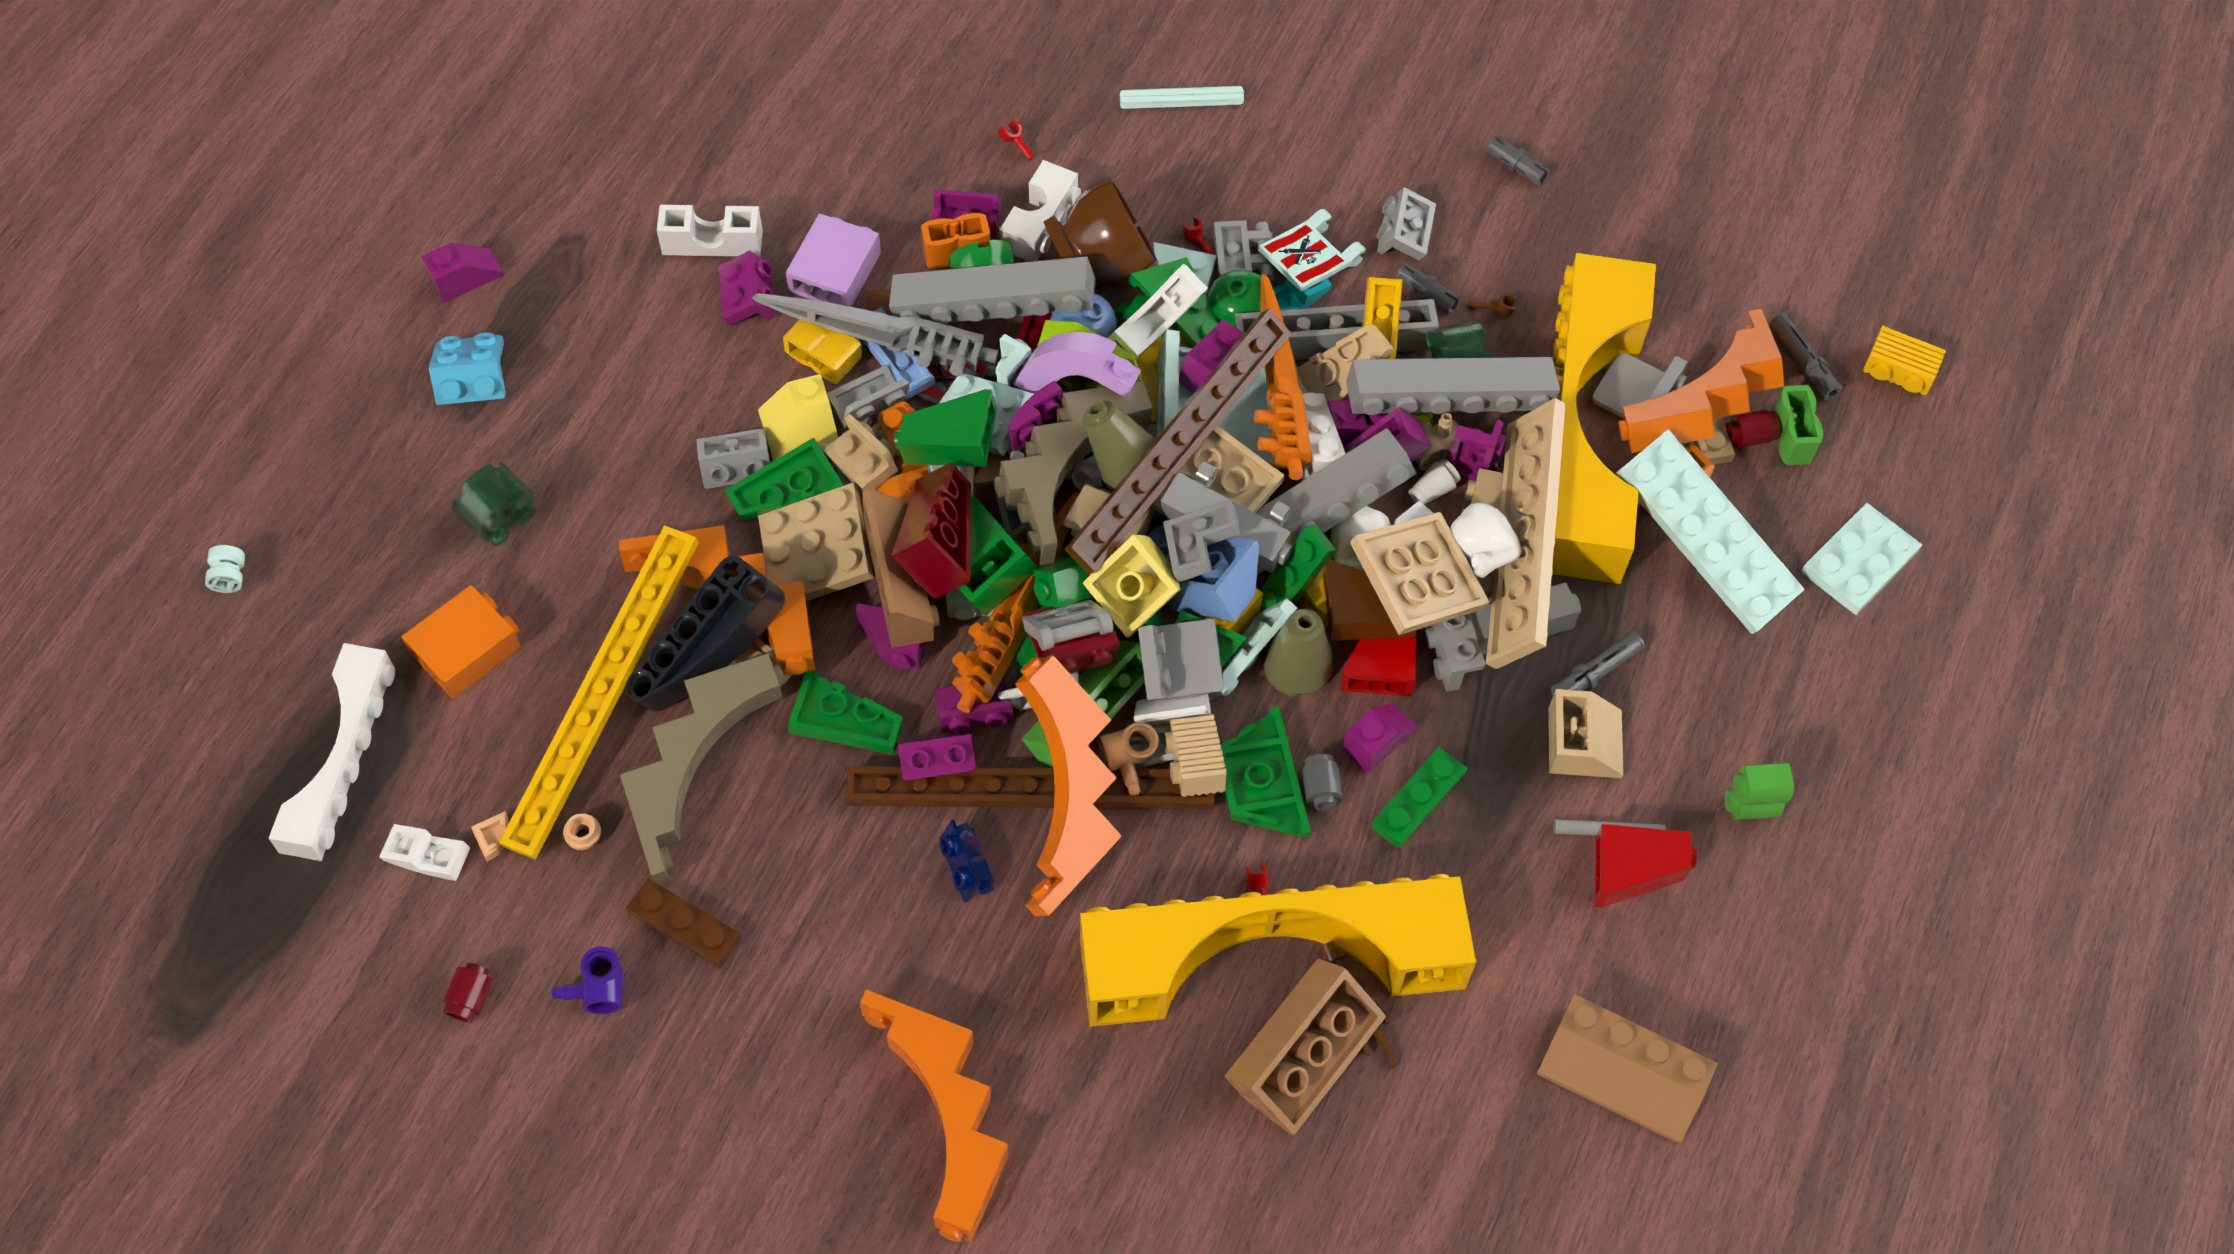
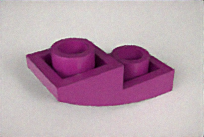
M1055 381L1044 386L1030 397L1012 418L1008 425L1010 446L1014 452L1025 447L1026 443L1030 442L1033 427L1041 426L1042 423L1057 417L1056 412L1057 408H1061L1063 393L1062 388Z

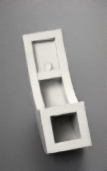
M1183 264L1108 339L1116 342L1117 346L1133 354L1135 359H1138L1208 288Z

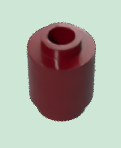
M1766 409L1732 415L1730 422L1726 424V431L1730 441L1737 448L1765 444L1779 437L1780 421L1774 411L1768 412Z
M467 963L466 967H457L443 1000L445 1004L443 1013L453 1019L472 1023L475 1015H480L493 983V979L487 976L489 970L474 963Z

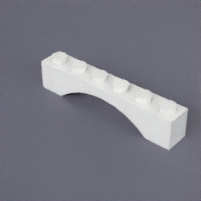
M347 643L343 644L332 672L341 703L340 728L336 743L326 763L315 778L298 794L281 805L269 836V840L278 853L322 861L325 850L331 848L335 837L334 826L337 818L343 815L347 806L346 794L349 786L356 781L359 774V759L362 751L367 750L370 745L371 727L374 719L381 715L384 692L387 686H391L395 677V667L385 650Z

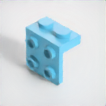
M480 333L474 336V338L460 339L458 336H448L435 343L429 364V373L436 405L505 398L506 391L500 366L504 345L503 336L494 335L493 333Z

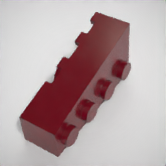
M952 462L916 480L891 555L913 577L916 585L921 589L924 588L934 599L970 582L971 483Z

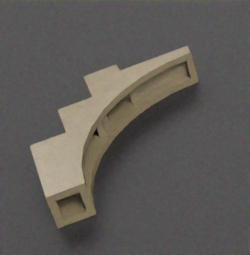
M1143 381L1135 382L1126 398L1107 387L1063 393L1061 408H1057L1056 412L1058 423L1032 428L1031 440L1026 443L1027 457L1001 461L999 476H996L994 480L997 496L999 498L1003 497L1007 510L1018 509L1020 522L1022 524L1026 523L1028 528L1027 541L1031 553L1036 552L1040 566L1052 564L1055 559L1058 544L1053 523L1055 495L1067 474L1082 458L1092 452L1083 423L1084 413L1092 403L1108 400L1142 428L1148 429L1152 405Z

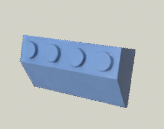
M1156 526L1148 536L1171 562L1164 526ZM1231 537L1207 545L1212 571L1178 582L1181 590L1161 609L1178 612L1182 610L1189 614L1235 622L1255 597L1259 544L1254 539Z

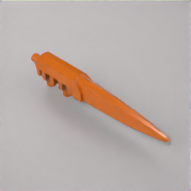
M1262 274L1261 313L1270 308L1285 325L1269 277ZM1288 338L1265 366L1268 407L1266 410H1255L1254 422L1268 424V429L1273 430L1269 438L1259 437L1257 443L1258 450L1271 452L1272 457H1275L1273 461L1274 467L1289 470V477L1292 480H1299L1303 477V469L1311 462L1312 454L1303 392L1300 390L1295 361Z
M1077 491L1068 499L1053 519L1058 542L1055 558L1059 556L1069 531V527L1063 525L1079 496ZM1036 552L1030 553L1029 557L1039 567L1040 564ZM1034 573L994 609L990 616V622H985L983 626L975 623L969 628L968 633L975 639L974 643L978 647L977 650L968 651L967 655L963 652H958L954 655L952 663L958 668L957 672L962 677H955L952 684L962 694L957 704V708L962 712L969 713L975 702L986 703L990 701L1025 638L1026 631L1022 617H1025L1028 612L1034 611L1039 601L1034 591Z

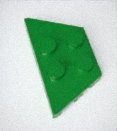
M1279 706L1273 707L1268 711V715L1256 724H1249L1240 731L1237 737L1228 739L1221 744L1226 768L1224 795L1230 820L1304 839L1310 838L1311 830Z

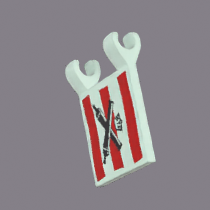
M1325 209L1318 210L1307 221L1259 245L1258 251L1300 292L1346 267L1358 266L1363 260L1360 255L1366 251L1363 245L1359 242H1354L1344 252L1340 253L1321 235V233L1327 231L1328 224L1326 221L1332 217Z

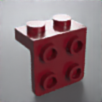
M1051 606L1046 607L1043 609L1028 612L1025 616L1037 614L1040 612L1056 608ZM1115 631L1104 635L1097 632L1055 643L1054 648L1041 650L1038 641L1029 635L1039 659L1053 655L1070 675L1081 670L1102 667L1114 662L1120 644Z

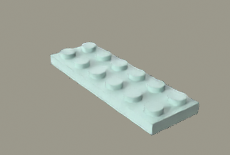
M1669 429L1615 473L1624 482L1639 490L1638 501L1751 634L1759 631L1805 590Z

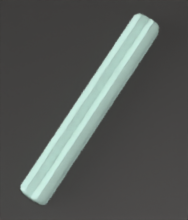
M1242 86L1131 89L1120 91V106L1122 109L1241 105L1244 101Z

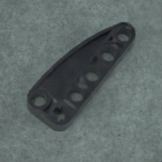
M738 556L724 558L631 674L626 683V693L629 698L651 711H661L687 697L689 694L684 681L730 665L754 642L782 610L785 604L784 592Z

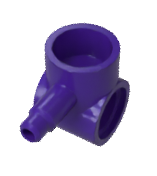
M603 946L595 947L586 952L581 960L580 969L583 975V983L566 984L552 988L553 999H583V1010L588 1013H615L622 1009V985L625 980V973L617 954L612 949ZM600 967H612L607 975L602 977L594 976L596 970Z

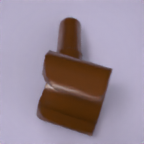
M1504 293L1498 301L1469 299L1468 307L1494 310L1498 317L1507 319L1516 309L1512 305H1514L1517 298L1512 293Z

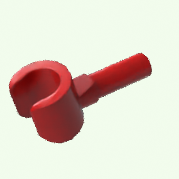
M1011 121L1008 124L1013 134L1008 131L1006 126H1002L998 131L999 137L1004 142L1013 141L1028 161L1032 160L1035 156L1021 137V124L1018 121Z
M1193 217L1194 228L1188 227L1183 222L1185 240L1191 243L1196 242L1204 253L1216 255L1203 236L1202 220L1199 217Z
M1260 864L1261 872L1258 873L1250 872L1249 867H1246L1248 889L1260 893L1261 896L1269 895L1267 889L1269 887V878L1266 864Z

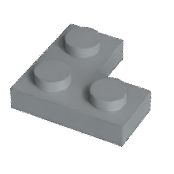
M1232 500L1163 522L1172 570L1177 582L1211 572L1212 568L1207 545L1241 534L1236 509Z

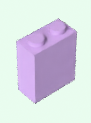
M819 213L786 271L789 292L815 301L852 307L881 254L879 233L874 232L868 227H859L844 222L838 217H829Z

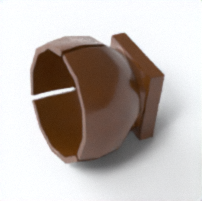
M1110 177L1094 183L1076 198L1066 222L1060 223L1055 215L1043 221L1061 259L1088 257L1095 276V294L1101 295L1097 288L1099 283L1127 286L1131 284L1127 280L1131 273L1144 269L1147 270L1159 265L1141 227L1135 228L1134 226L1138 221Z

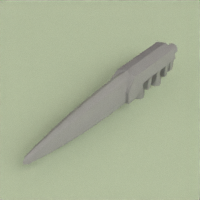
M755 294L751 297L756 302L789 316L835 332L887 346L888 350L900 353L908 349L907 356L914 357L916 351H920L917 363L921 367H928L933 355L940 357L941 365L946 366L949 359L953 360L949 370L955 376L962 375L966 364L970 365L969 371L976 372L980 360L996 363L999 350L983 346L984 335L914 316L899 318L860 308L786 296Z

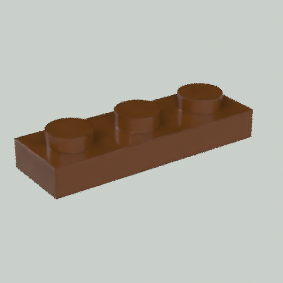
M649 878L626 907L628 914L721 969L742 940L741 933Z

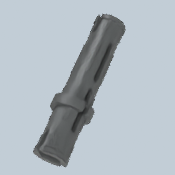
M1787 313L1775 316L1770 321L1769 328L1777 335L1790 355L1799 364L1803 377L1815 385L1824 400L1827 401L1836 397L1843 387L1827 368V361L1815 353L1808 341L1792 323Z
M1630 631L1625 637L1602 651V653L1586 664H1578L1573 668V673L1551 687L1552 696L1556 689L1592 690L1597 686L1598 680L1618 668L1638 652L1644 650L1645 643L1642 637L1637 632Z

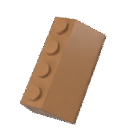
M864 489L862 491L865 530L891 648L933 641L934 627L939 626L936 605H929L927 596L930 594L924 588H919L913 577L891 556L907 510L906 501L872 489Z
M1317 959L1224 1077L1247 1102L1294 1136L1386 1018V1015L1346 968Z
M1574 994L1538 1069L1537 1075L1680 1144L1705 1096L1718 1063Z

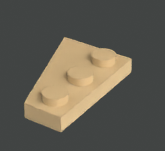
M1368 324L1336 342V346L1324 353H1317L1310 357L1308 362L1296 367L1300 390L1303 394H1324L1326 402L1328 400H1349L1346 379L1352 361L1387 359L1395 349L1375 325Z

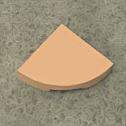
M506 811L471 827L487 862L498 856L504 849L499 841L510 822Z

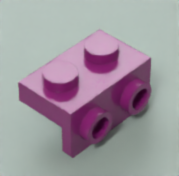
M749 250L718 266L724 321L733 325L756 313L761 314L768 320L775 317L774 309L760 304L751 298L755 294L774 295L771 282L772 269L766 260L759 258Z

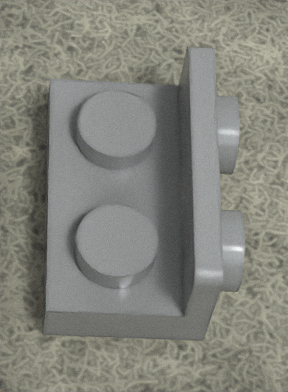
M1405 187L1396 195L1389 196L1382 208L1384 218L1377 233V239H1379L1377 252L1383 255L1393 247L1420 261L1427 255L1436 204Z
M764 428L696 439L698 460L703 485L706 489L736 484L770 463Z

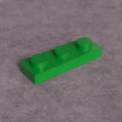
M1315 524L1304 528L1293 543V549L1283 566L1278 564L1261 587L1260 591L1263 593L1261 609L1263 611L1286 598L1296 605L1337 549Z
M1438 747L1372 821L1370 828L1400 850L1466 775L1468 768Z

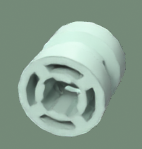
M217 545L210 548L207 559L210 569L206 571V587L221 593H232L240 590L243 580L240 569L244 567L245 553L241 549L229 545Z

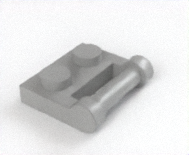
M1092 600L1022 617L1025 631L1038 641L1041 650L1054 648L1055 643L1099 632L1101 635L1113 632V623L1109 612Z

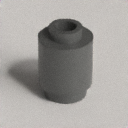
M1330 754L1311 755L1304 760L1305 766L1302 768L1306 803L1315 807L1318 811L1331 810L1343 799L1338 764L1334 762L1333 756Z

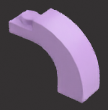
M1069 332L1053 336L1041 343L1029 357L1014 385L1024 391L1035 394L1053 381L1057 382L1059 379L1070 375H1080L1091 378L1126 398L1141 370L1133 366L1128 360L1112 353L1117 344L1116 342L1092 333Z

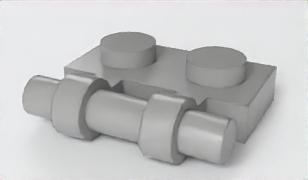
M1246 220L1214 222L1213 231L1218 277L1235 269L1249 270L1251 272L1252 270H1258L1261 272V275L1268 276L1270 282L1274 280V270L1276 267L1260 252L1259 254H1250L1249 246H1255L1258 249L1259 245L1273 239V234L1269 231L1267 222L1257 223L1255 225L1256 230L1247 231Z

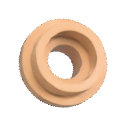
M576 814L564 826V839L573 849H589L599 841L601 826L598 820L591 815ZM580 830H589L586 836L577 837Z

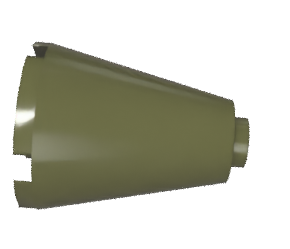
M1108 400L1092 403L1083 415V423L1102 481L1108 490L1112 492L1156 438Z
M1300 609L1293 612L1265 649L1263 656L1265 675L1268 682L1276 690L1289 696H1298V694L1310 693L1309 695L1315 694L1327 685L1333 674L1334 658L1321 617L1312 610Z

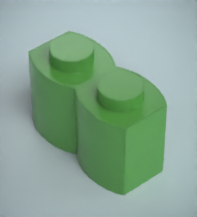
M1808 385L1783 387L1773 410L1780 421L1778 450L1781 459L1786 465L1810 464L1823 438L1821 422L1814 414L1816 398Z
M1790 764L1743 765L1738 775H1734L1730 790H1726L1724 796L1727 812H1732L1733 820L1779 818L1784 811L1785 803L1791 800L1794 793V782Z

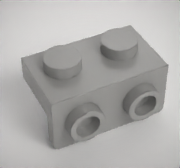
M1469 614L1424 628L1425 645L1427 649L1433 650L1435 656L1433 666L1436 678L1443 680L1446 692L1460 689L1465 673L1484 669L1486 663Z

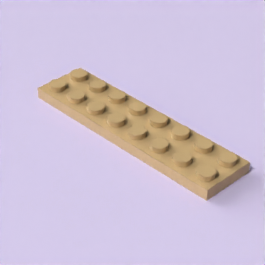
M1556 398L1509 423L1507 428L1500 512L1508 519L1521 545V554L1518 560L1494 569L1486 664L1495 669L1546 647L1562 439L1565 423V403Z

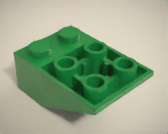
M973 496L971 498L970 582L958 588L974 606L987 616L1034 573L1033 570L1038 566L983 504Z

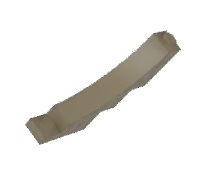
M769 653L685 680L684 682L695 713L652 727L662 760L620 774L654 882L659 885L671 881L667 869L673 868L674 865L667 845L680 841V821L684 800L692 778L705 755L717 740L738 721L762 706L783 698L780 685L786 684L780 664L772 665Z

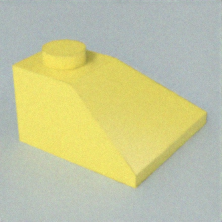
M821 374L787 382L758 409L773 461L813 437L819 446L832 443L838 438L830 402Z
M1132 535L1100 566L1096 573L1091 574L1083 582L1084 586L1102 608L1109 612L1111 619L1126 637L1134 634L1138 627H1141L1181 590L1173 574L1171 562L1152 539L1144 535Z

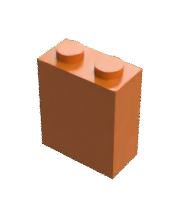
M472 585L401 636L409 653L452 699L521 648L516 635L520 630L515 622L508 615L501 617L496 611L498 606L486 592L480 594Z

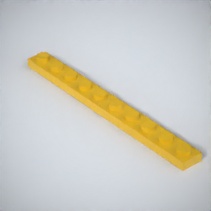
M664 525L499 841L504 848L536 860L699 544L696 537Z

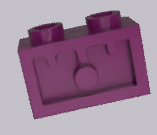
M1497 420L1492 435L1483 433L1476 428L1458 425L1448 461L1458 471L1460 478L1476 481L1479 468L1491 471L1497 470L1507 437L1501 435L1504 422Z
M1005 677L1001 679L990 701L986 703L975 702L969 713L962 712L957 708L962 694L955 686L934 689L942 734L949 732L952 734H963L972 728L984 726L998 728L1007 722H1013L1011 700L1002 701L998 698V692L1008 690Z
M970 733L898 743L902 777L905 781L968 772L976 768Z

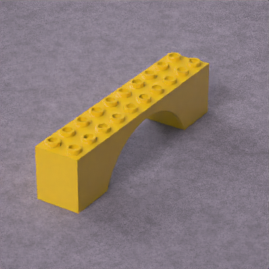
M1576 253L1573 265H1567L1565 269L1563 285L1560 286L1558 305H1561V312L1557 314L1555 325L1558 339H1555L1552 358L1556 359L1554 367L1560 388L1556 399L1565 403V423L1563 428L1560 484L1552 571L1555 575L1621 584L1634 551L1639 490L1616 476L1594 453L1581 429L1577 413L1576 396L1591 378L1611 366L1618 354L1626 353L1633 357H1639L1652 319L1656 264Z
M1436 874L1428 877L1426 880L1412 881L1410 878H1397L1387 884L1374 885L1373 882L1363 881L1355 883L1352 887L1345 888L1323 885L1315 888L1314 891L1299 892L1297 889H1284L1273 895L1261 896L1260 893L1249 892L1240 895L1239 898L1223 899L1221 896H1209L1200 902L1186 903L1184 900L1177 899L1167 901L1159 906L1148 907L1144 903H1135L1128 905L1125 909L1110 910L1107 907L1092 908L1087 913H1080V945L1089 1027L1166 1019L1170 1004L1177 991L1197 967L1226 948L1264 937H1298L1323 944L1334 941L1338 949L1342 948L1344 953L1371 971L1383 984L1391 997L1466 989L1475 967L1476 959L1460 876L1449 877L1446 874Z

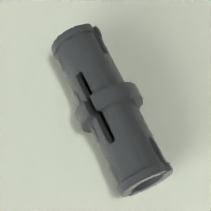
M1496 135L1487 147L1486 152L1507 165L1509 171L1523 175L1537 186H1540L1545 181L1550 172L1548 167L1530 157L1528 151L1523 148L1518 149L1499 135Z
M1408 262L1404 263V267L1401 266L1395 279L1402 280V284L1418 293L1420 299H1434V303L1448 314L1453 312L1452 309L1455 310L1461 300V296L1438 283V278L1422 273Z

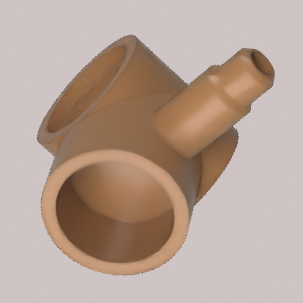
M1136 722L1129 725L1126 729L1098 737L1099 748L1105 766L1110 771L1120 769L1125 786L1128 788L1131 796L1137 795L1141 791L1135 766L1148 763L1154 756L1159 742L1156 730L1151 725L1143 722ZM1136 736L1142 737L1146 740L1148 749L1142 752L1135 751L1131 748L1129 740Z

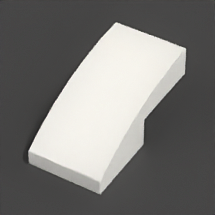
M394 824L379 857L383 861L415 872L456 881L470 847L464 841L432 836L426 829Z

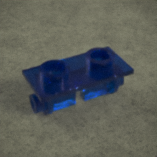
M951 820L939 838L940 850L942 855L947 858L951 868L955 888L960 891L964 903H967L977 890H979L981 895L992 892L994 890L992 884L995 880L986 859L975 861L972 859V857L981 856L983 853L974 828H970L968 823L957 826L955 820Z

